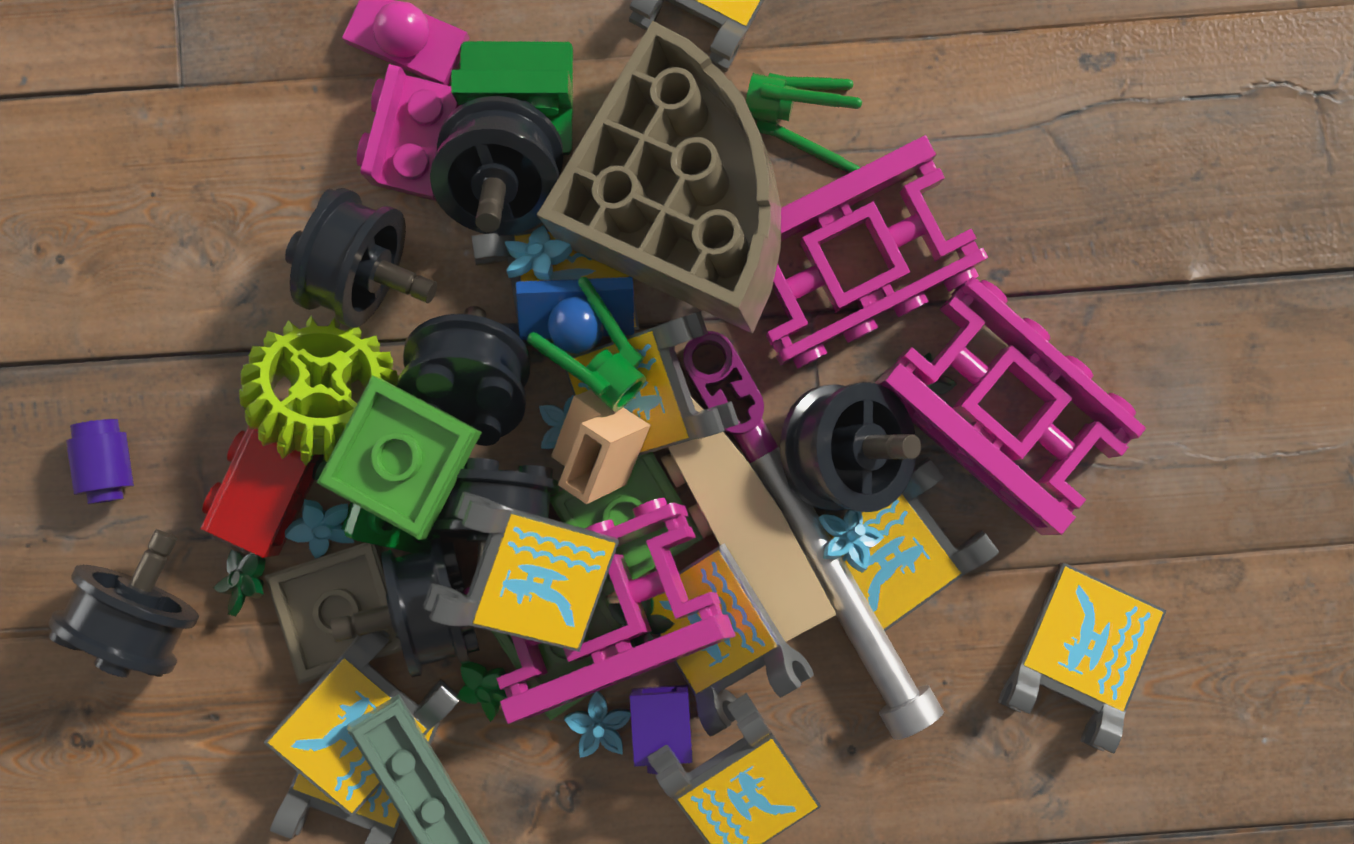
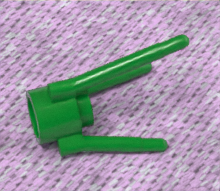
M769 73L768 76L752 74L746 103L753 119L757 120L756 126L761 134L774 136L847 173L860 168L858 165L844 159V157L778 124L779 119L784 121L790 120L794 102L859 109L862 106V100L858 97L810 91L850 90L854 86L851 79L790 77Z
M583 276L579 279L578 284L619 350V353L613 355L608 349H605L596 355L585 367L535 332L528 335L527 342L540 351L541 354L586 384L597 397L612 411L616 412L626 406L643 387L646 377L637 367L644 360V356L629 343L599 293H597L590 280Z

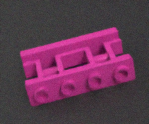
M926 135L781 208V241L814 224L817 225L818 230L802 237L800 241L811 267L785 279L777 264L772 288L789 321L768 331L766 337L776 352V358L780 366L793 360L797 369L828 354L823 344L841 335H844L847 343H850L878 328L874 318L894 309L899 318L928 303L925 292L943 283L948 292L964 284L971 277H979L975 267L988 259L984 248H978L974 241L977 238L973 230L969 229L946 241L922 196V193L938 186L945 178L941 169H937L933 162L936 153ZM913 174L917 175L918 179L906 184L899 192L911 214L910 217L887 228L874 201L852 212L850 206ZM865 223L889 270L844 293L820 245ZM922 236L935 262L957 252L959 260L896 292L893 291L891 284L910 273L898 249L899 247ZM820 287H823L835 312L855 302L860 308L859 311L792 344L789 338L790 335L806 328L808 325L796 299Z
M971 277L964 284L957 287L952 292V297L939 309L960 329L935 359L930 363L911 347L903 351L896 359V363L887 369L875 383L892 391L905 405L912 422L1038 533L1041 535H1062L1076 518L1072 514L1074 509H1079L1086 501L1083 496L1065 481L1093 445L1108 458L1119 457L1129 448L1127 444L1130 440L1139 438L1146 428L1134 418L1136 411L1130 403L1114 393L1107 394L1091 380L1093 373L1083 362L1070 355L1064 356L1049 343L1050 335L1040 324L1029 318L1022 319L1006 305L1008 302L1007 297L998 287L986 280L979 281ZM983 325L988 327L1008 345V347L999 351L988 366L966 348V345ZM950 365L972 383L953 408L927 387L935 383ZM1007 369L1045 402L1016 438L978 405ZM1070 401L1094 421L1085 424L1073 440L1069 439L1052 424ZM1037 441L1057 458L1038 483L1013 462L1014 460L1023 459Z
M658 498L634 508L632 511L635 518L617 526L614 525L613 520H606L585 528L617 538L619 540L617 547L664 527H667L668 532L646 540L657 569L652 573L633 580L624 555L614 554L608 574L612 580L628 625L585 643L583 641L580 652L563 648L568 662L579 661L592 656L594 664L528 689L527 681L548 673L538 644L541 642L511 635L522 668L496 678L499 688L504 689L507 695V699L500 701L508 724L530 719L736 637L728 614H722L719 606L721 602L717 592H708L691 600L688 599L670 551V548L696 538L692 527L688 525L686 520L689 515L684 505L677 503L667 504L665 498ZM470 587L463 590L465 595L468 594ZM666 593L675 619H683L699 612L701 621L634 648L632 647L631 639L652 631L641 602Z

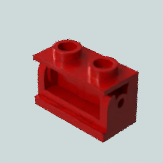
M248 426L246 431L241 430L229 447L227 461L231 462L222 483H215L205 498L202 512L207 515L200 529L262 558L278 556L287 539L285 537V530L296 520L304 499H306L314 482V479H312L314 465L324 455L313 454V459L305 466L303 461H301L300 451L294 450L282 459L281 455L277 452V442L263 446L258 438V429H250Z

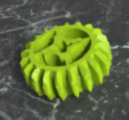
M312 315L306 322L305 328L299 329L288 320L283 328V336L267 331L266 337L263 339L264 347L252 346V350L249 353V364L243 365L240 373L242 389L239 390L240 405L245 410V421L250 429H258V438L263 446L277 442V452L281 455L282 459L294 450L300 451L301 461H303L305 466L313 459V454L324 455V460L328 462L357 406V403L351 399V384L358 379L366 388L371 377L376 376L397 386L399 375H397L396 370H392L393 359L390 352H380V343L378 342L377 335L361 339L362 331L359 327L349 328L346 331L342 330L336 317L330 321L328 326H318ZM285 376L291 382V388H289V396L280 402L273 390L277 383Z

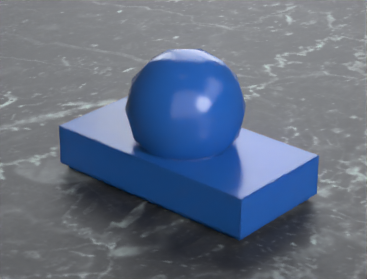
M633 278L589 279L624 335H633ZM579 279L516 282L519 337L521 340H528V335L535 332L544 339H552L554 344L565 352L581 354L591 351L601 342L603 336H609L580 288L578 284Z

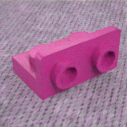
M389 64L385 79L379 78L373 89L371 110L376 112L371 132H365L362 135L357 149V165L361 166V175L371 185L436 201L431 188L430 171L434 155L437 152L438 136L448 115L459 107L451 93V86L408 76L401 67Z

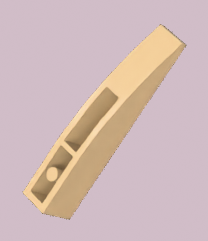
M692 398V401H693V404H694V407H695L696 411L700 412V411L704 410V409ZM724 432L668 447L670 453L661 457V460L676 488L687 483L697 503L687 509L703 539L714 533L719 545L725 543L785 642L837 615L781 510L751 465Z

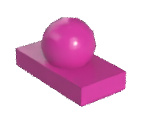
M359 0L342 37L345 43L432 82L449 85L452 70H455L459 63L461 44L469 41L470 38L466 31L423 13L421 9L412 3L395 0Z

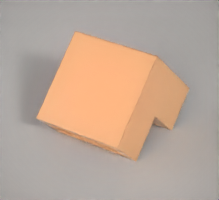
M591 390L573 396L551 455L552 458L565 466L558 485L585 504L627 485L650 424L625 408L616 412L612 411Z

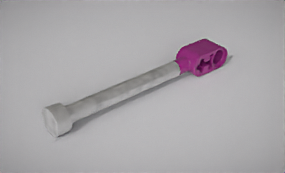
M708 331L706 335L689 340L684 349L683 365L687 376L706 409L728 402L721 388L714 396H711L706 387L721 384L732 372H735L740 380L731 382L729 387L737 400L748 398L752 406L746 412L748 421L741 424L738 420L739 424L725 428L723 432L733 435L748 463L784 515L835 610L839 622L887 704L880 710L879 715L894 740H900L927 728L943 715L942 707L929 685L916 687L843 558L823 559L824 548L832 539L821 525L814 507L804 502L788 485L781 462L780 448L762 419L764 413L763 398L732 343L726 336L715 331ZM703 345H714L723 352L725 365L722 370L715 374H703L695 368L692 362L694 352Z

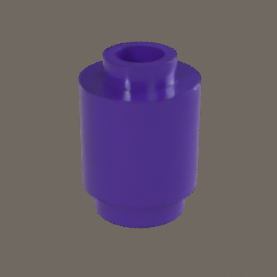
M118 419L94 420L70 425L72 439L66 440L74 495L86 494L88 504L124 499L123 489L133 487L134 481L126 432H120Z

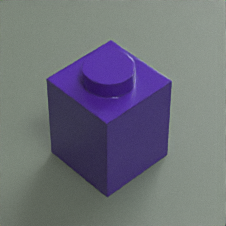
M688 685L632 688L630 693L634 767L647 766V773L658 775L647 757L666 744L671 748L681 764L693 763Z

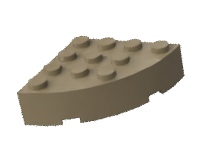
M652 21L537 216L556 240L569 243L572 250L753 334L771 294L781 250V204L774 169L747 103L733 82L728 80L724 73L712 63L710 57L689 39Z

